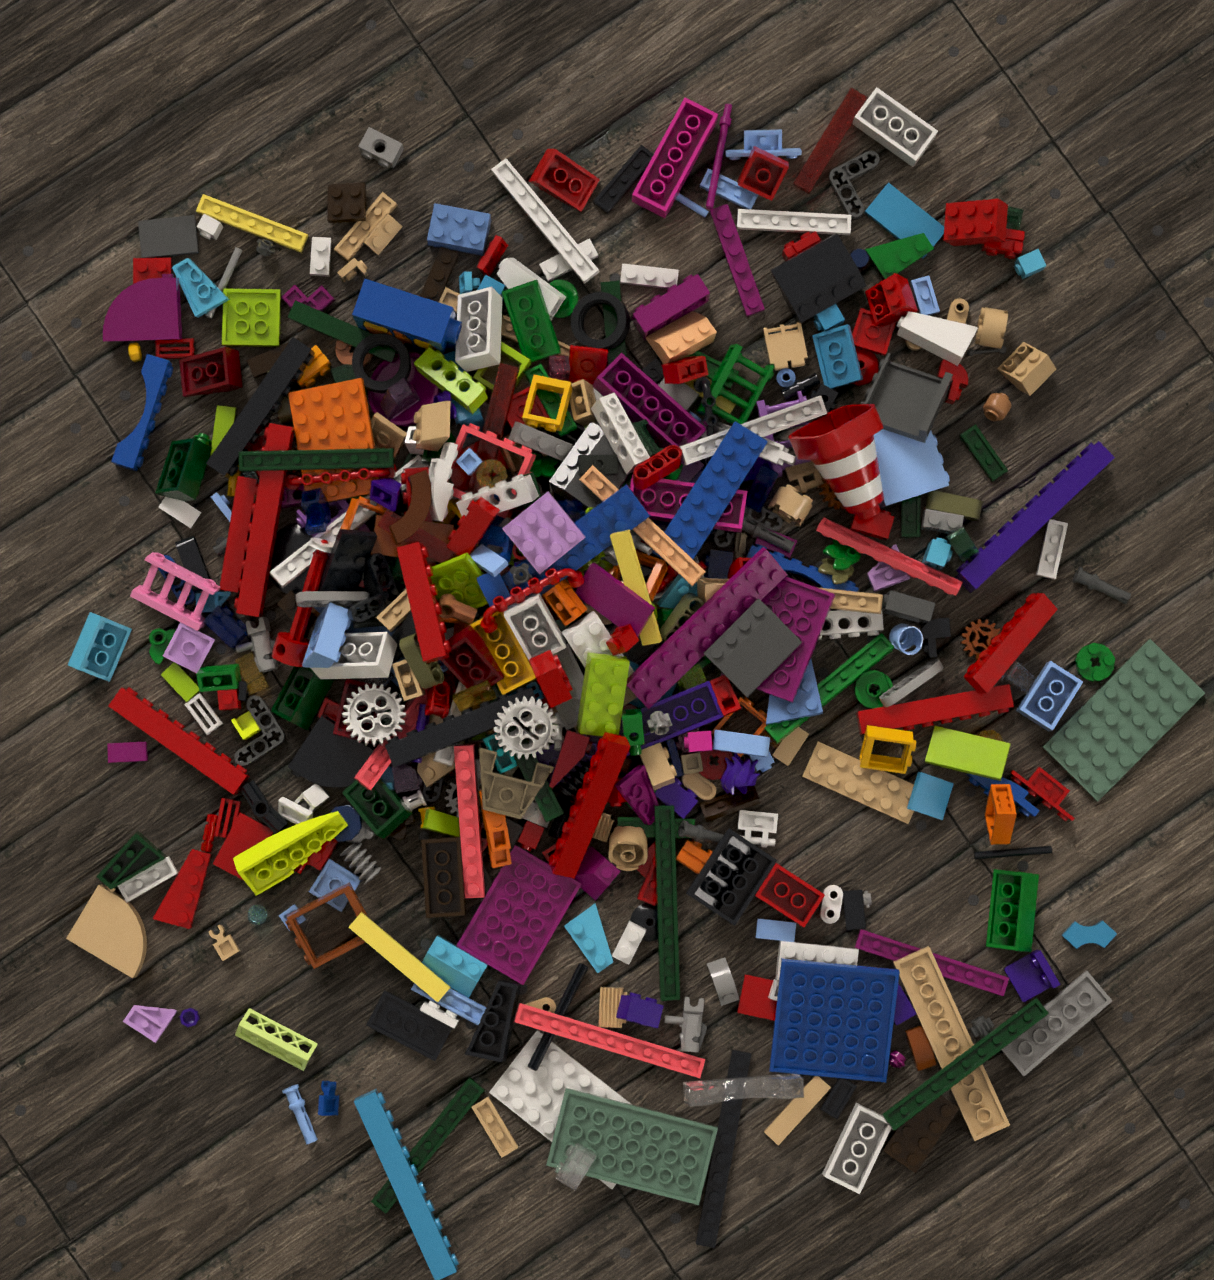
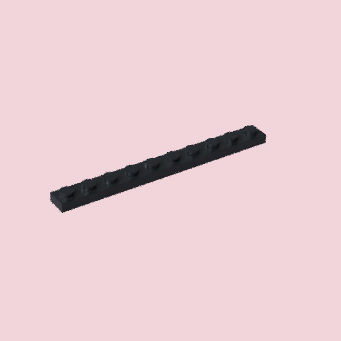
M734 1049L731 1052L696 1245L711 1248L716 1246L751 1059V1053Z

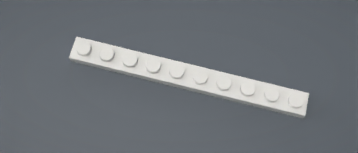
M417 455L396 472L394 480L401 483L400 474L404 473L403 469L428 467L429 469L430 466L423 464L421 461L422 457ZM405 484L401 486L402 492H405ZM370 494L364 497L370 500L369 504L376 506L377 502L370 499ZM358 506L350 530H357L377 513ZM346 512L313 538H320L335 543ZM309 540L270 571V575L282 588L310 567L313 557L312 553L316 550L309 545V543H312V540Z

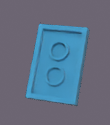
M846 324L812 335L825 386L835 389L863 380L850 325Z

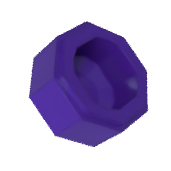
M192 1007L183 1010L180 1015L181 1024L186 1027L197 1025L200 1019L198 1011Z

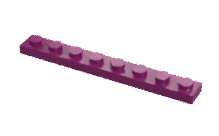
M862 929L859 931L854 947L894 961L920 950V948ZM932 953L943 977L1004 996L1009 981L1008 977Z

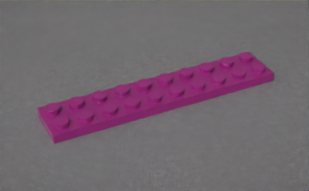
M762 547L627 678L626 686L648 709L652 707L704 656V652L758 598L762 600L787 576V573L768 550Z

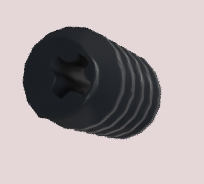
M582 760L580 761L582 768L575 766L577 773L569 772L572 777L571 779L566 776L564 777L566 784L558 783L561 791L573 802H575L578 789H581L585 773L589 771V760L587 763Z

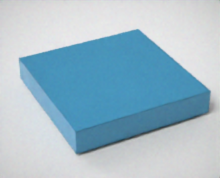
M918 772L907 809L943 820L954 783Z

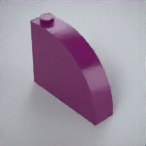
M162 274V278L142 280L127 287L112 302L104 320L103 342L182 339L179 278L174 277L173 274Z

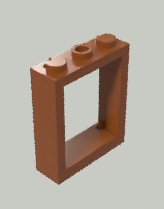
M350 882L287 915V921L285 922L290 932L294 931L296 935L294 939L297 946L303 948L305 961L308 965H312L314 969L365 943L362 938L357 936L317 957L296 919L345 893L356 916L363 912L368 917Z

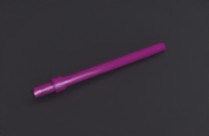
M725 104L723 116L720 118L719 126L721 128L706 203V209L712 210L714 207L727 132L731 126V104Z

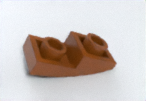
M922 1025L905 1030L916 1069L920 1071L935 1066L936 1061L933 1050Z

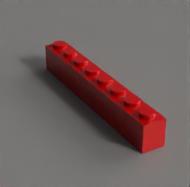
M1010 684L993 687L988 693H978L976 690L891 705L889 707L856 712L860 735H863L867 725L891 729L903 727V730L907 731L915 729L914 725L922 724V728L934 726L933 722L941 721V724L953 722L952 718L957 717L962 721L972 719L971 715L974 714L984 717L989 716L991 711L996 710L998 714L1009 712V708L1014 707Z
M120 688L108 707L227 791L237 795L250 777L246 774L247 769L239 764L237 766L233 765L230 762L232 760L224 753L221 755L216 753V748L208 742L204 744L199 741L200 736L193 731L190 733L183 729L185 726L179 721L175 720L172 722L168 719L169 714L159 709L157 711L152 708L154 704L146 698L143 700L138 698V693L132 688Z
M604 732L603 737L599 739L597 752L591 758L590 768L584 775L581 789L577 791L576 802L570 808V816L563 825L561 838L557 839L555 852L549 858V866L553 874L575 879L631 747L627 737Z

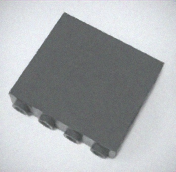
M888 353L885 360H881L878 368L880 371L878 374H874L872 388L868 387L865 394L866 400L861 402V404H875L884 426L883 429L925 443L951 387L953 374L945 372L944 377L940 378L890 361L891 354Z

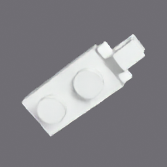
M764 438L768 443L760 454V458L776 465L782 466L785 462L794 466L796 457L788 454L789 449L785 448L784 445Z

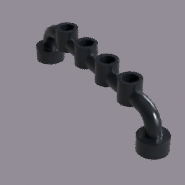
M703 376L697 378L693 386L697 392H703L704 398L701 401L702 406L705 408L703 424L706 426L707 436L714 434V425L717 424V417L713 415L712 410L716 400L711 395L709 379ZM709 418H711L712 424L708 422ZM712 456L706 458L707 464Z

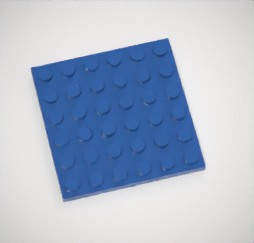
M781 958L769 1071L886 1083L899 970Z

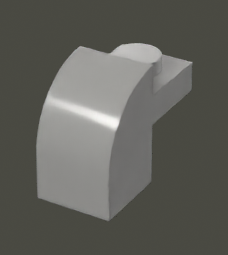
M726 958L707 963L721 1006L740 1000Z

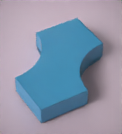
M1103 920L1093 926H1082L1074 921L1061 936L1075 949L1086 943H1095L1105 948L1117 933Z

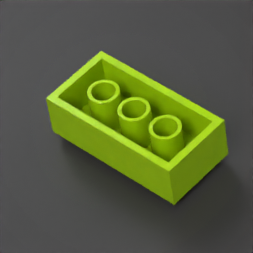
M587 653L576 727L580 734L603 736L604 732L619 735L630 661L626 656Z

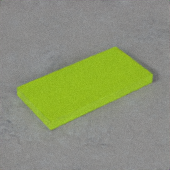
M935 726L925 763L1001 781L1011 743Z

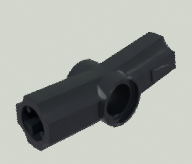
M254 780L242 786L240 791L251 806L254 815L259 817L275 834L288 826L289 823L268 802ZM261 804H265L267 807L264 814L259 812Z

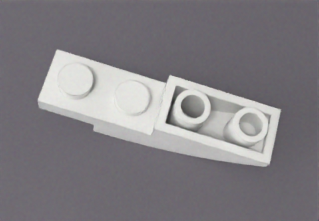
M452 442L444 443L440 459H432L428 475L432 491L429 510L433 521L443 522V519L448 514V502L454 494V484L447 482L452 475V463L458 455V445Z

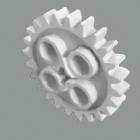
M373 683L372 688L365 684V690L358 687V694L351 692L353 699H346L350 705L343 706L344 710L348 712L342 713L343 717L348 718L343 721L344 725H349L346 731H353L351 738L358 736V743L364 739L365 746L368 745L369 741H372L373 747H375L376 741H379L381 746H383V740H390V736L397 737L395 731L402 732V728L399 725H405V721L401 718L406 717V713L401 712L405 709V705H399L402 702V698L395 699L397 692L390 694L391 687L385 691L383 684L378 689L375 683ZM378 700H385L386 705L379 707L376 705V702ZM359 705H366L368 707L364 712L357 710ZM371 712H375L377 714V718H373ZM358 717H365L362 720H357ZM389 718L392 722L389 725H383L381 720ZM364 723H371L373 727L370 730H364L362 725Z
M523 696L521 702L516 697L515 704L508 701V708L502 706L504 713H497L500 719L494 720L498 726L493 729L497 733L495 738L499 740L498 745L500 747L504 746V752L509 751L511 757L516 753L518 759L524 754L525 758L528 759L529 754L536 758L537 751L543 754V747L549 750L547 743H554L551 736H557L556 731L553 729L558 728L556 723H553L557 719L555 716H551L554 712L552 709H548L547 703L542 705L541 699H538L535 703L533 696L527 701L526 697ZM523 712H530L529 716L525 718L521 717ZM513 717H517L525 727H529L531 732L538 736V739H535L525 728L522 729L520 723L514 720ZM544 724L542 729H535L536 725ZM510 726H516L513 732L507 731ZM530 738L527 744H522L523 739Z

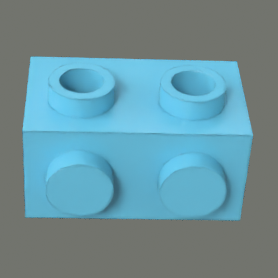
M942 538L932 539L927 545L922 563L940 571L951 559L953 553L950 550L951 545L947 544L948 541Z

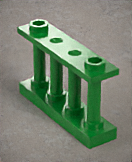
M738 344L730 345L710 384L711 395L715 400L717 396H722L743 408L739 418H736L717 407L716 403L712 406L714 414L731 424L735 421L739 424L747 422L766 382H769L773 377V369L775 367L771 364L762 368L743 357L742 353H740L743 347ZM739 362L759 374L760 377L756 385L735 374L732 370L734 364ZM726 379H730L752 392L747 402L724 389L723 385ZM700 403L696 412L705 415V408Z

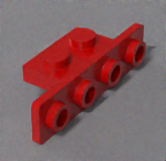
M1038 767L1028 780L1024 779L1014 770L1009 772L1012 775L1011 779L1018 785L1023 783L1028 787L1026 791L1033 797L1038 795L1042 798L1043 801L1041 803L1050 810L1052 807L1058 811L1057 815L1065 822L1067 820L1073 822L1075 818L1059 806L1070 790L1046 771Z

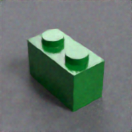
M239 664L201 667L196 673L199 692L237 689L239 681H241Z

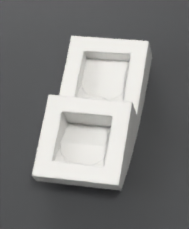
M165 497L159 505L160 509L189 528L193 526L201 514L200 511L185 501Z

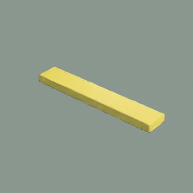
M204 194L196 209L198 214H206L219 222L302 253L308 239V234Z
M630 530L610 534L624 585L651 604ZM654 611L639 635L642 646L662 641Z
M363 912L349 925V928L437 1003L450 989L446 982Z

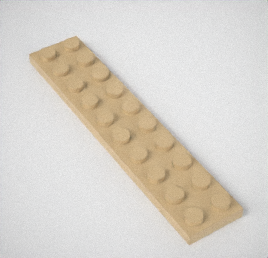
M927 946L893 961V963L900 972L901 981L939 1065L943 1069L974 1044L932 951ZM983 1064L951 1088L974 1141L1010 1126Z

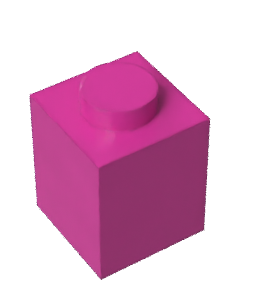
M711 731L688 732L687 737H684V748H688V753L712 751Z

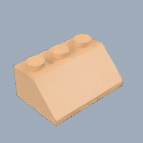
M692 311L646 337V340L663 364L688 357L713 343L717 331L707 317Z

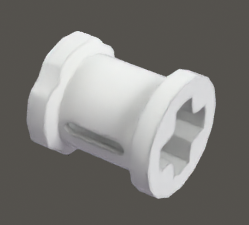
M418 790L416 794L409 797H402L404 803L411 811L421 805H427L421 790Z

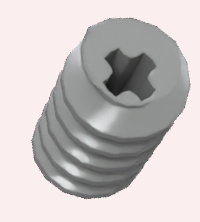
M353 843L340 856L347 855L344 861H352L349 867H357L354 874L361 873L359 880L366 879L365 885L379 874L381 867L374 868L377 863L376 860L369 862L372 855H364L367 849L360 850L362 843Z

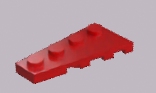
M195 849L191 850L155 913L154 920L191 929L212 854Z

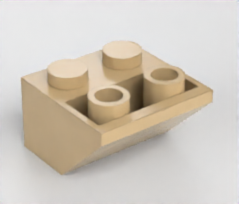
M1025 342L997 368L1018 390L1029 396L1056 370L1047 354Z

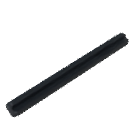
M578 964L554 1012L555 1014L565 1016L588 970L586 965ZM544 1032L528 1064V1068L534 1071L538 1070L555 1036L554 1034Z

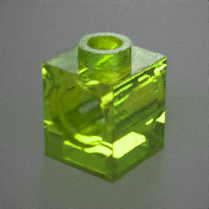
M700 664L694 665L677 681L679 687H684V690L707 682Z

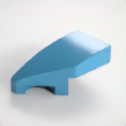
M231 592L209 594L202 613L216 612L231 596ZM195 593L196 605L198 603L201 593Z

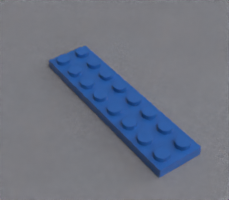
M736 421L664 531L693 560L768 443L767 440ZM652 551L654 555L664 560L657 552Z
M626 484L574 522L586 537L541 574L536 571L527 558L515 567L521 566L523 563L528 564L529 574L532 575V578H538L539 581L546 578L545 572L551 568L556 569V571L564 568H571L576 571L612 545L610 534L625 530L631 531L650 517V514ZM510 570L501 576L510 590L514 587H520L522 590L529 587L527 581L520 585L514 584L513 574L510 573ZM565 576V577L561 578L560 581H561V580L563 581V580H564L565 578H567L568 576ZM549 584L545 586L540 595L542 596V594L555 585Z

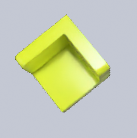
M249 711L237 719L233 718L231 720L243 740H247L261 731Z

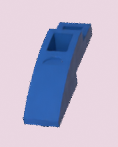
M969 773L966 774L969 777L968 781L976 787L980 785L985 789L983 793L989 796L991 784H1010L1014 803L1020 807L1019 811L1024 816L1029 817L1030 815L1035 817L1040 811L1024 799L1029 792L1016 783L1003 777L1001 781Z

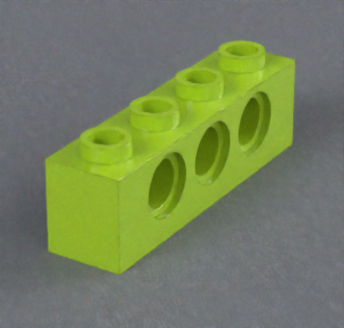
M429 347L414 362L417 371L442 391L447 390L453 400L473 415L488 399L485 392L486 388L480 382L475 383L466 371L461 372L453 361L450 360L448 362L444 359L445 356L439 350L434 351Z

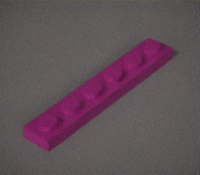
M725 204L710 210V215L746 317L763 312L765 308L729 206Z

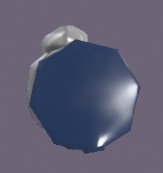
M339 806L331 811V813L339 811L348 824L344 830L334 837L338 842L360 843L365 838L371 839L375 833L352 806Z

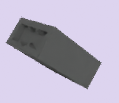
M890 590L883 596L882 613L925 625L931 621L935 603Z

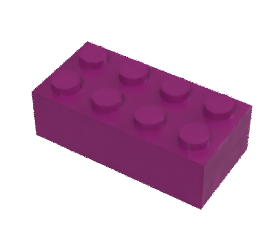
M698 274L687 276L679 286L676 284L666 290V294L662 296L659 294L653 297L648 305H640L634 310L633 324L644 341L650 334L709 302L710 292Z

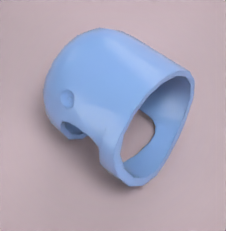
M900 623L891 629L889 640L895 649L907 655H914L922 647L923 635L918 628ZM916 645V648L910 652L905 651L909 649L911 646Z

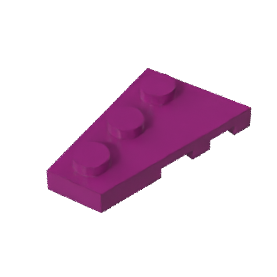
M638 765L614 786L645 825H651L654 822V806H659L645 765Z

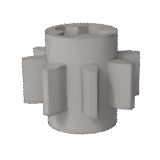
M662 711L653 712L650 715V720H647L650 732H655L657 735L666 734L669 731V727L672 726L669 714H664Z

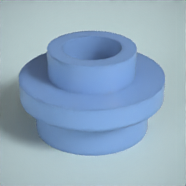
M788 368L781 369L776 376L777 383L785 388L793 385L796 378L795 373ZM785 374L790 377V379L787 381L783 379V375Z

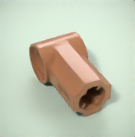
M444 594L440 597L439 603L442 608L440 617L445 619L454 618L468 625L473 623L477 613L476 608L456 601L452 594Z

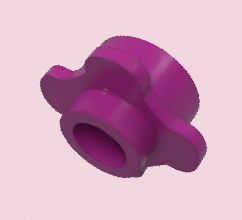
M893 1050L889 1056L890 1065L895 1068L905 1066V1057L900 1052Z

